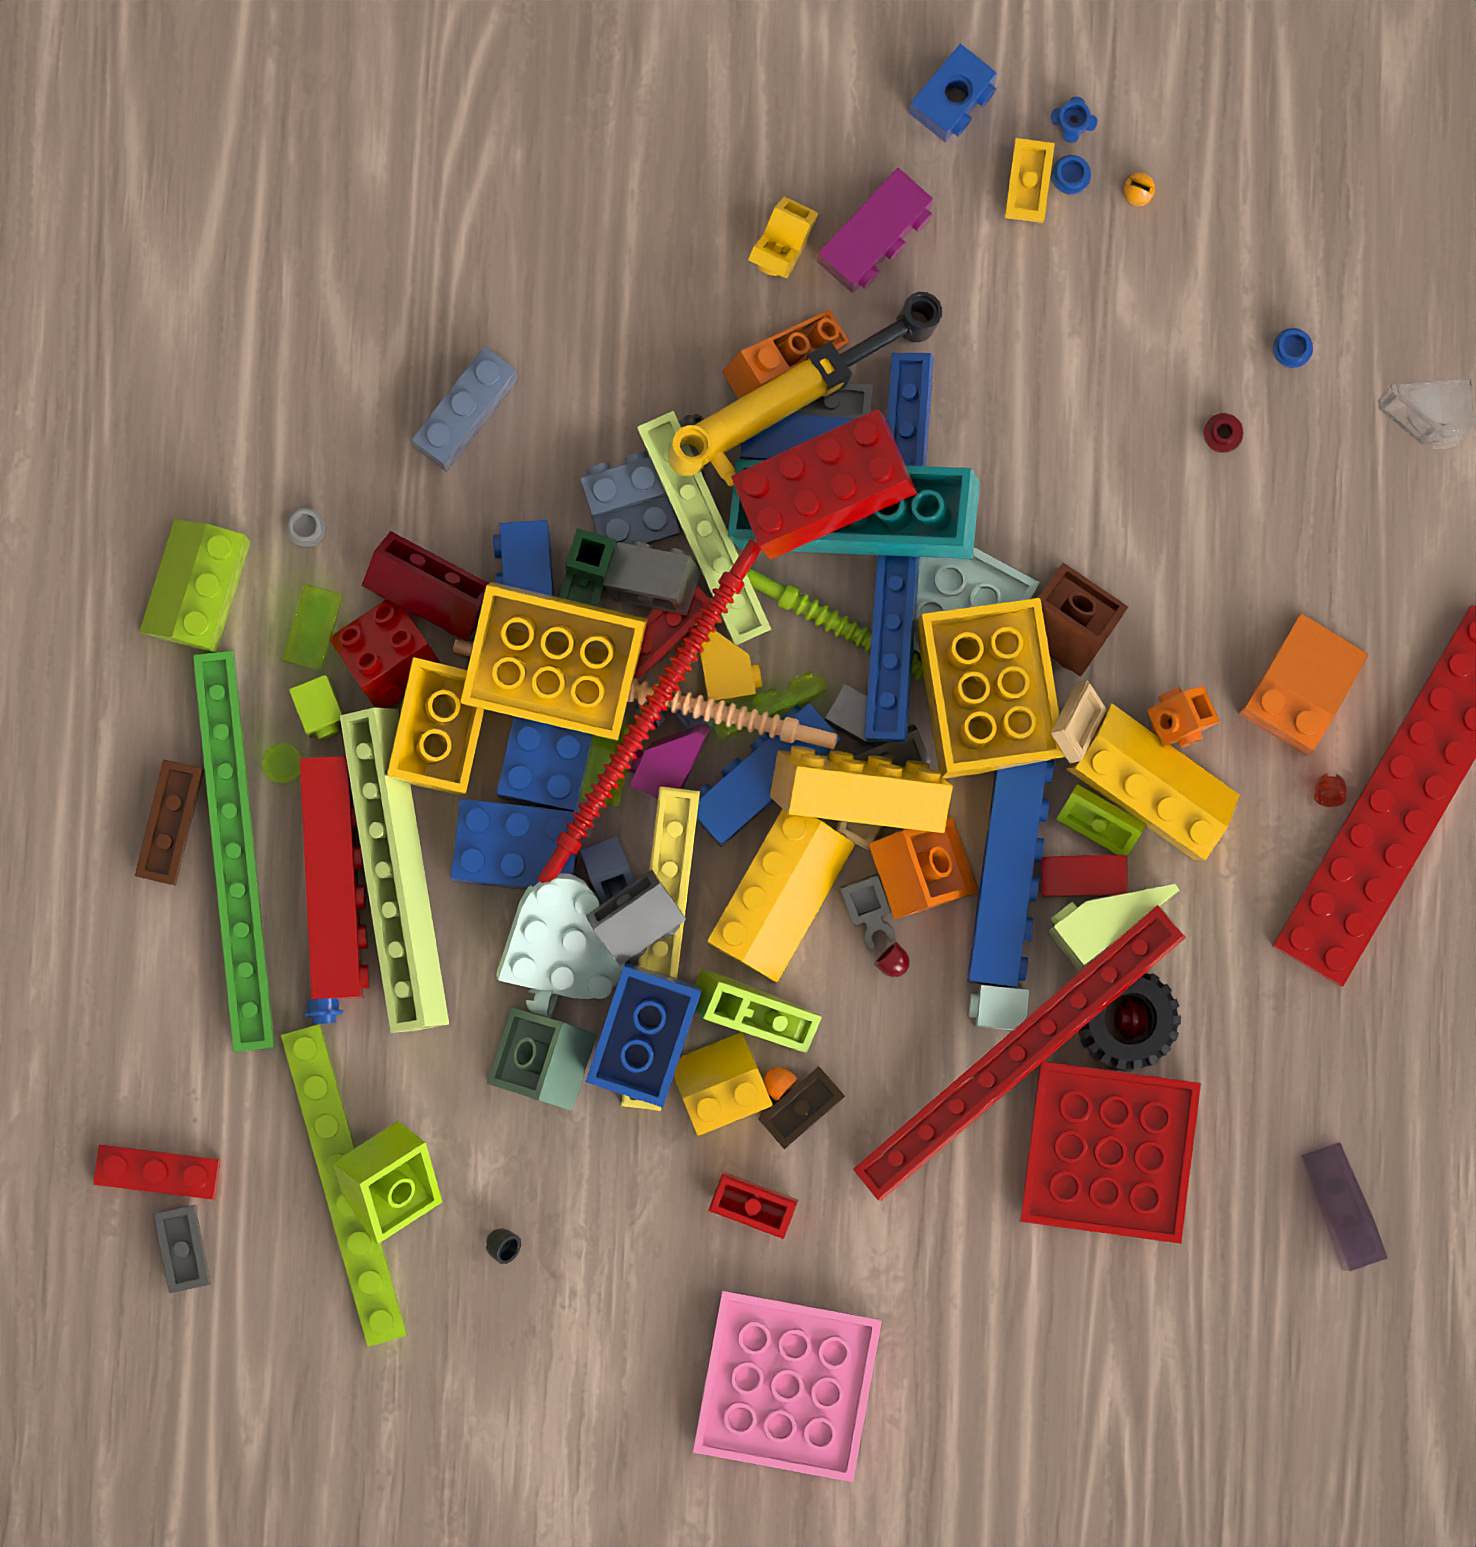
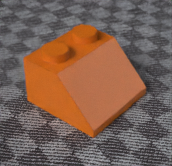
M953 817L947 818L944 833L905 829L869 843L894 920L979 893Z

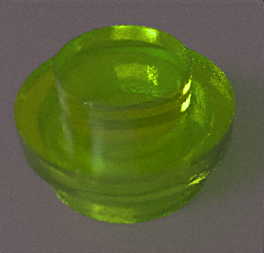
M275 744L268 748L263 755V771L270 780L276 783L291 782L300 774L299 759L301 755L289 744Z

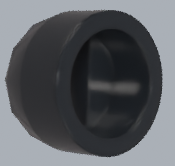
M504 1228L495 1229L487 1236L486 1250L500 1264L510 1263L521 1249L520 1237L510 1230Z

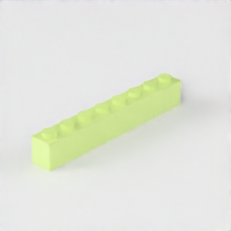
M370 708L340 715L390 1032L418 1031L448 1025L449 1018L411 784L386 776L398 726L399 711L398 709Z

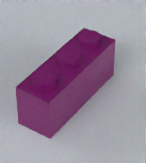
M898 167L819 251L817 262L851 293L859 285L865 289L879 274L880 271L876 267L885 257L892 260L906 245L903 238L912 228L918 232L930 220L933 214L929 210L932 207L933 198Z

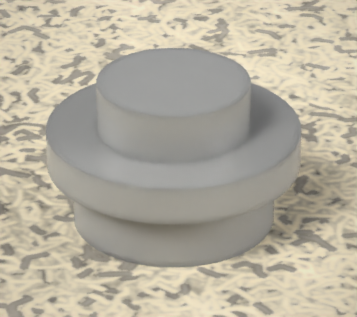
M300 508L289 516L286 522V532L289 539L295 545L309 548L317 545L324 538L326 523L318 511L312 508Z

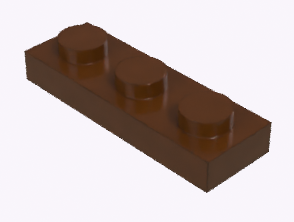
M163 759L135 872L136 877L176 886L204 769Z

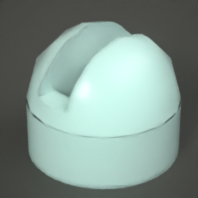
M531 988L528 993L534 995V1000H526L528 1010L533 1014L551 1018L556 1008L558 994H554L553 990L541 991Z

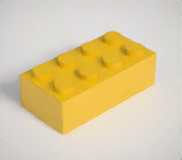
M791 746V751L778 750L770 797L790 815L944 833L953 786L941 777L940 772L931 770L928 763L907 760L906 766L893 765L892 759L869 755L868 761L854 760L853 754L835 750L830 751L829 756L815 755L814 749L804 746Z

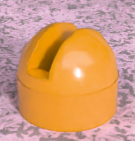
M1138 172L1130 175L1123 186L1124 198L1134 206L1146 205L1151 201L1155 193V183L1146 173ZM1132 181L1149 187L1150 190L1148 192L1140 187H1136L1130 184Z

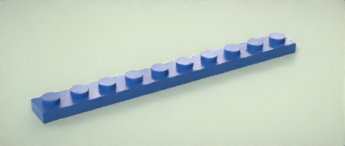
M892 353L887 423L906 466H926L934 361L931 353ZM877 556L865 739L868 742L907 743L920 557Z

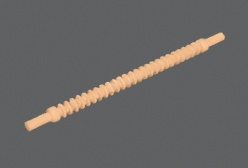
M456 638L453 653L471 657L474 642ZM634 678L628 702H633L634 699H638L640 705L648 702L645 697L647 695L652 696L654 693L652 687H649V682L644 681L641 685ZM681 690L675 691V693L671 694L674 698L673 701L667 700L665 703L667 707L671 708L673 714L681 710L683 716L692 713L694 719L701 715L704 721L708 722L713 718L717 725L721 721H725L727 727L736 724L738 730L747 727L749 733L757 729L760 736L768 732L770 738L773 739L778 735L781 741L794 743L795 740L834 750L838 738L836 733L800 725L799 720L786 717L784 720H780V715L778 714L771 718L767 711L759 715L757 709H753L752 712H748L746 706L736 709L735 703L727 707L723 700L716 704L712 697L708 701H704L702 695L693 698L691 692L684 696Z

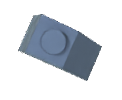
M618 836L580 850L600 905L635 882Z

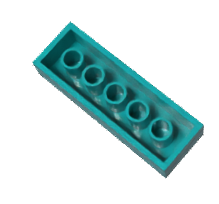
M737 459L735 473L765 460ZM906 466L917 494L790 552L972 559L980 481L972 468ZM734 485L728 537L739 549H744L749 539H753L756 542L757 540Z

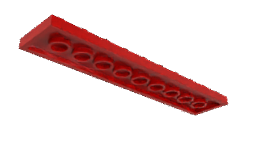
M1473 604L1465 613L1272 947L1340 987L1345 985L1476 759V606Z

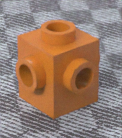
M1204 686L1185 691L1178 687L1158 696L1161 703L1147 710L1152 721L1153 731L1159 737L1163 746L1179 742L1181 748L1189 746L1203 739L1201 731L1220 722Z

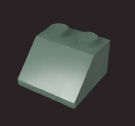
M511 1007L487 1084L573 1111L597 1034L561 1021Z

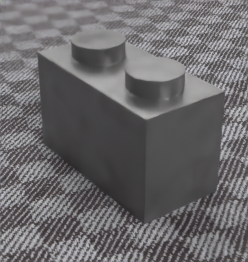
M634 541L632 545L617 542L603 586L614 601L687 615L701 572L691 558V555L683 550L670 548L667 552L654 549L651 545L640 541Z

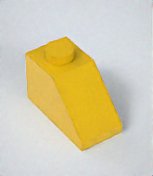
M717 631L715 633L710 632L708 634L710 642H703L702 647L704 651L700 652L707 698L712 697L716 704L721 700L725 701L726 704L756 699L755 688L762 687L759 664L751 665L748 653Z

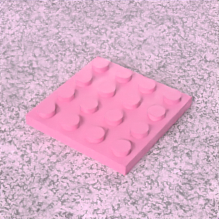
M722 1290L693 1453L853 1482L882 1320Z

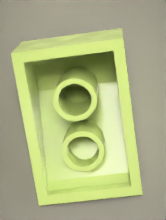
M1176 884L1090 900L1084 902L1079 907L1072 901L1050 918L1054 926L1047 932L1076 969H1078L1126 933L1157 905H1162L1176 894L1179 888Z

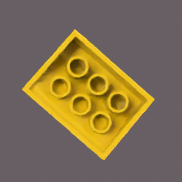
M491 582L486 586L460 703L618 740L639 659L647 618Z
M1040 598L920 615L915 624L938 769L943 779L980 774L1065 757L1051 734L1059 717V710Z

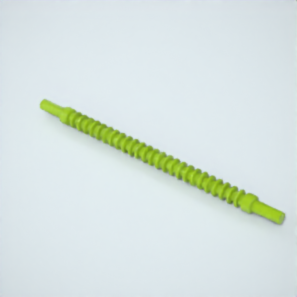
M750 569L747 573L752 587L777 600L779 607L786 611H789L791 608L794 609L796 616H799L800 613L804 614L805 621L815 620V626L824 625L826 632H829L830 629L834 630L835 637L843 635L846 643L850 640L854 641L855 648L864 646L866 654L871 651L872 634L868 632V626L860 628L857 620L854 623L848 621V615L842 618L838 616V610L830 612L828 610L829 605L819 606L818 599H815L813 602L810 601L808 594L804 596L799 595V589L790 584L785 587L753 569ZM918 653L913 655L912 673L915 674V680L924 679L922 662L918 659Z

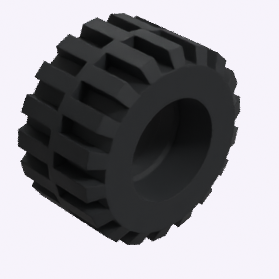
M1145 973L1118 996L1129 995L1137 997L1144 1002L1150 1012L1151 1025L1149 1032L1140 1041L1122 1043L1115 1040L1109 1034L1104 1019L1107 1007L1078 1031L1081 1036V1044L1089 1050L1092 1058L1104 1063V1066L1109 1068L1134 1070L1158 1062L1161 1057L1171 1050L1172 1043L1177 1040L1179 1035L1177 1029L1178 1025L1181 1024V1015L1178 1016L1177 1007H1179L1177 998H1173L1170 993L1172 989L1167 984L1164 985L1159 980L1160 977L1153 973Z

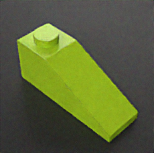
M703 968L701 969L695 984L702 987L695 1009L699 1016L705 1020L804 1053L808 1052L822 1016L738 980Z

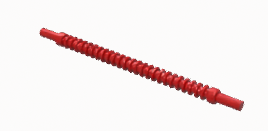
M749 539L730 571L723 572L719 578V589L714 588L712 590L715 594L714 597L706 599V602L709 604L708 607L700 609L702 617L694 618L696 626L688 628L690 636L682 638L684 642L683 647H676L678 655L670 657L672 664L670 667H664L666 674L658 676L660 684L658 686L653 685V695L645 697L648 703L639 706L642 712L640 715L633 716L634 720H636L635 724L627 725V728L630 730L629 733L621 735L624 741L621 745H615L617 749L616 754H609L611 762L603 764L605 771L603 774H597L598 783H591L592 792L584 794L587 800L585 803L578 804L581 808L580 812L572 813V816L575 818L572 823L567 822V832L562 831L555 842L558 846L536 879L539 882H551V880L555 879L571 854L576 855L582 847L581 838L588 837L586 829L594 827L592 823L593 818H600L598 810L606 808L604 803L606 798L611 799L613 797L610 793L611 789L619 787L616 782L619 778H625V775L622 773L623 770L631 768L629 760L637 759L635 751L643 749L641 741L649 739L647 735L648 730H655L653 722L661 720L660 711L668 709L665 705L666 701H673L672 692L680 690L677 684L679 681L686 680L684 676L685 671H692L689 665L692 661H698L696 653L704 651L702 647L703 642H710L708 634L716 632L714 624L722 622L720 615L728 613L726 605L728 603L733 604V595L740 594L745 586L743 579L762 550L755 540Z

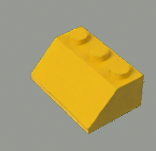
M418 658L412 659L386 776L419 787L460 796L466 793L484 713L482 708L460 703L468 670Z

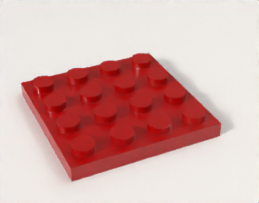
M1043 1061L1039 1065L1020 1222L1181 1244L1201 1083Z

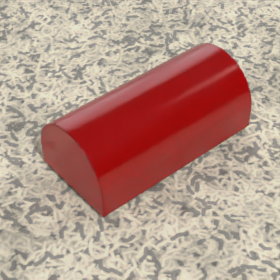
M723 1171L708 1211L784 1239L798 1199Z

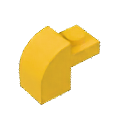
M783 197L775 206L764 234L754 245L748 260L756 264L757 268L765 274L771 276L779 275L787 279L803 251L819 213L789 198Z

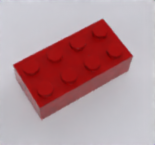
M879 409L731 476L757 543L770 560L917 494L889 424Z

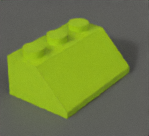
M174 519L139 632L204 652L216 653L251 544L247 536L207 523Z

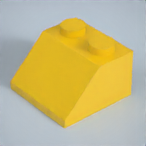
M743 1032L679 1058L674 1078L697 1136L773 1106Z

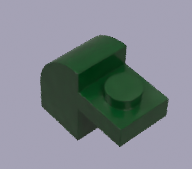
M577 528L565 565L566 575L558 598L599 607L603 591H605L603 582L616 548V539Z

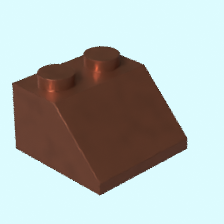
M1062 563L1038 597L1041 600L1050 657L1058 661L1063 668L1071 670L1081 677L1128 609L1127 605L1065 563Z

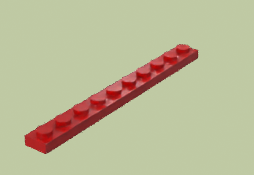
M1157 905L854 1167V1172L874 1197L882 1201L1187 937L1164 910Z

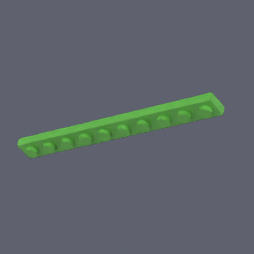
M224 651L193 655L233 1052L275 1048L235 652Z

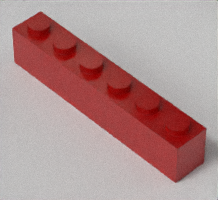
M346 756L300 758L312 1000L364 998L363 989H370L369 965H362L361 949L368 948V931L366 924L360 925L359 909L366 908L365 885H358L357 869H364L361 845H356L355 829H358L347 758Z

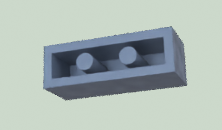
M484 346L412 438L415 449L447 472L519 380L516 369Z

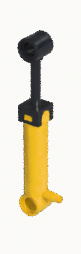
M928 292L913 293L906 299L895 323L841 354L838 353L830 341L809 353L804 362L699 423L680 428L675 433L668 450L670 467L681 475L692 476L698 474L705 464L711 462L728 486H734L731 476L736 474L735 469L724 453L821 397L822 400H825L847 386L852 376V372L848 367L903 336L911 342L927 340L933 334L942 317L940 301ZM911 312L922 313L928 322L916 321L912 317ZM685 444L692 445L698 450L699 455L689 457L681 451L680 446Z

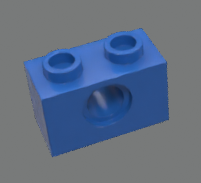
M960 43L911 101L909 114L944 142L952 134L958 137L971 122L972 118L969 116V113L977 104L981 107L985 106L996 92L997 88L993 85L997 72ZM953 88L960 89L966 95V99L955 103L950 101L945 93Z

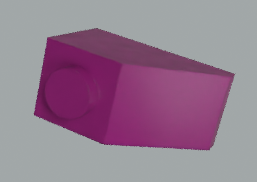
M701 724L653 741L644 752L638 749L636 752L637 759L632 760L631 768L628 770L634 774L629 786L656 799L659 796L660 786L683 789L711 727Z

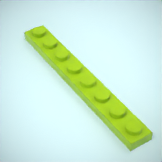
M318 1024L281 1035L367 1347L407 1336L408 1333L382 1242L377 1244L372 1240L341 1192L333 1166L334 1161L355 1149V1144L322 1026Z

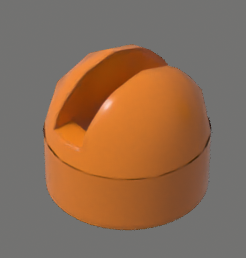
M775 1067L766 1073L763 1082L768 1095L778 1102L793 1087L798 1078L788 1069Z

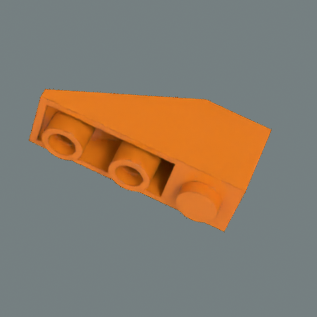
M829 309L740 351L722 370V373L740 399L804 362L809 353L831 341L838 351L847 346L850 341Z

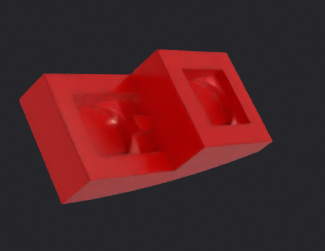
M1127 855L1048 856L1041 859L1042 897H1100L1128 893Z

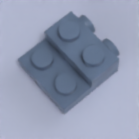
M647 451L626 456L624 458L626 464L610 468L609 463H601L586 470L588 476L582 477L581 482L597 534L616 539V545L617 542L632 545L634 541L652 544L680 535L673 508L652 461L648 457Z

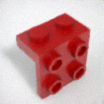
M387 599L333 634L330 640L375 708H389L404 697L413 658L441 664L405 609Z

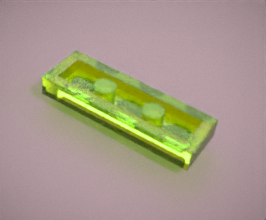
M807 672L789 681L791 688L777 694L775 689H770L753 698L755 704L748 707L747 711L752 712L753 709H757L759 715L767 711L769 717L773 718L776 714L780 715L797 704L801 705L827 693L828 686L822 673L813 677L811 672ZM721 721L719 725L713 723V729L719 742L747 730V727L738 730L736 724L727 727L725 721Z

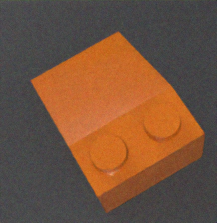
M1300 613L1239 712V715L1307 756L1314 751L1335 717L1369 654Z

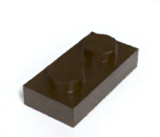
M818 1066L758 1120L785 1150L839 1103L845 1095Z

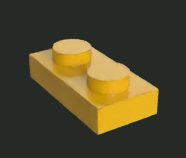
M1015 138L1004 218L1044 223L1055 143Z

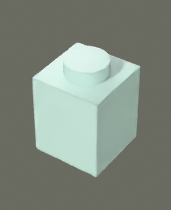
M981 985L978 987V994L971 993L969 1017L976 1018L975 1027L1014 1030L1027 1018L1029 990Z

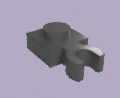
M878 873L841 886L840 890L853 925L856 926L865 922L867 926L864 933L867 947L870 950L875 948L872 935L877 930L886 932L889 942H894L895 932L893 927L882 919V916L892 913Z

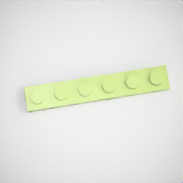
M671 411L638 426L637 430L710 593L714 597L715 594L712 590L714 588L719 589V578L723 572L730 571L739 556L732 540L728 537V531L701 471L692 476H685L675 472L670 467L668 450L675 433L681 428L674 411ZM688 444L680 446L681 451L685 455L694 457ZM747 574L743 579L745 586L740 594H734L732 597L734 603L726 605L728 613L721 614L727 631L735 645L772 630Z

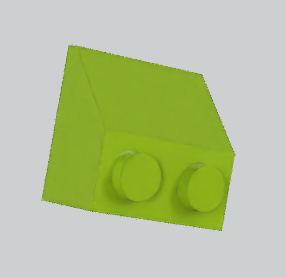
M399 1121L333 1162L342 1194L372 1240L377 1244L443 1202L426 1142Z

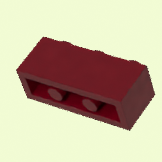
M390 531L375 549L361 586L401 606L415 616L433 623L449 634L467 641L478 626L486 586L489 583Z

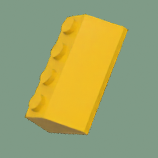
M1112 703L1107 707V711L1082 761L1069 763L1066 767V770L1125 812L1146 823V827L1193 860L1207 859L1228 828L1240 794L1171 745L1163 746L1156 734Z
M782 809L710 935L707 944L771 981L778 983L856 844L815 817L790 815Z

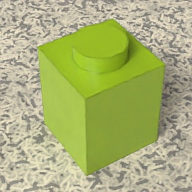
M327 675L289 689L304 730L310 738L317 736L318 740H324L341 732L339 728L341 726L340 715H344L331 680Z

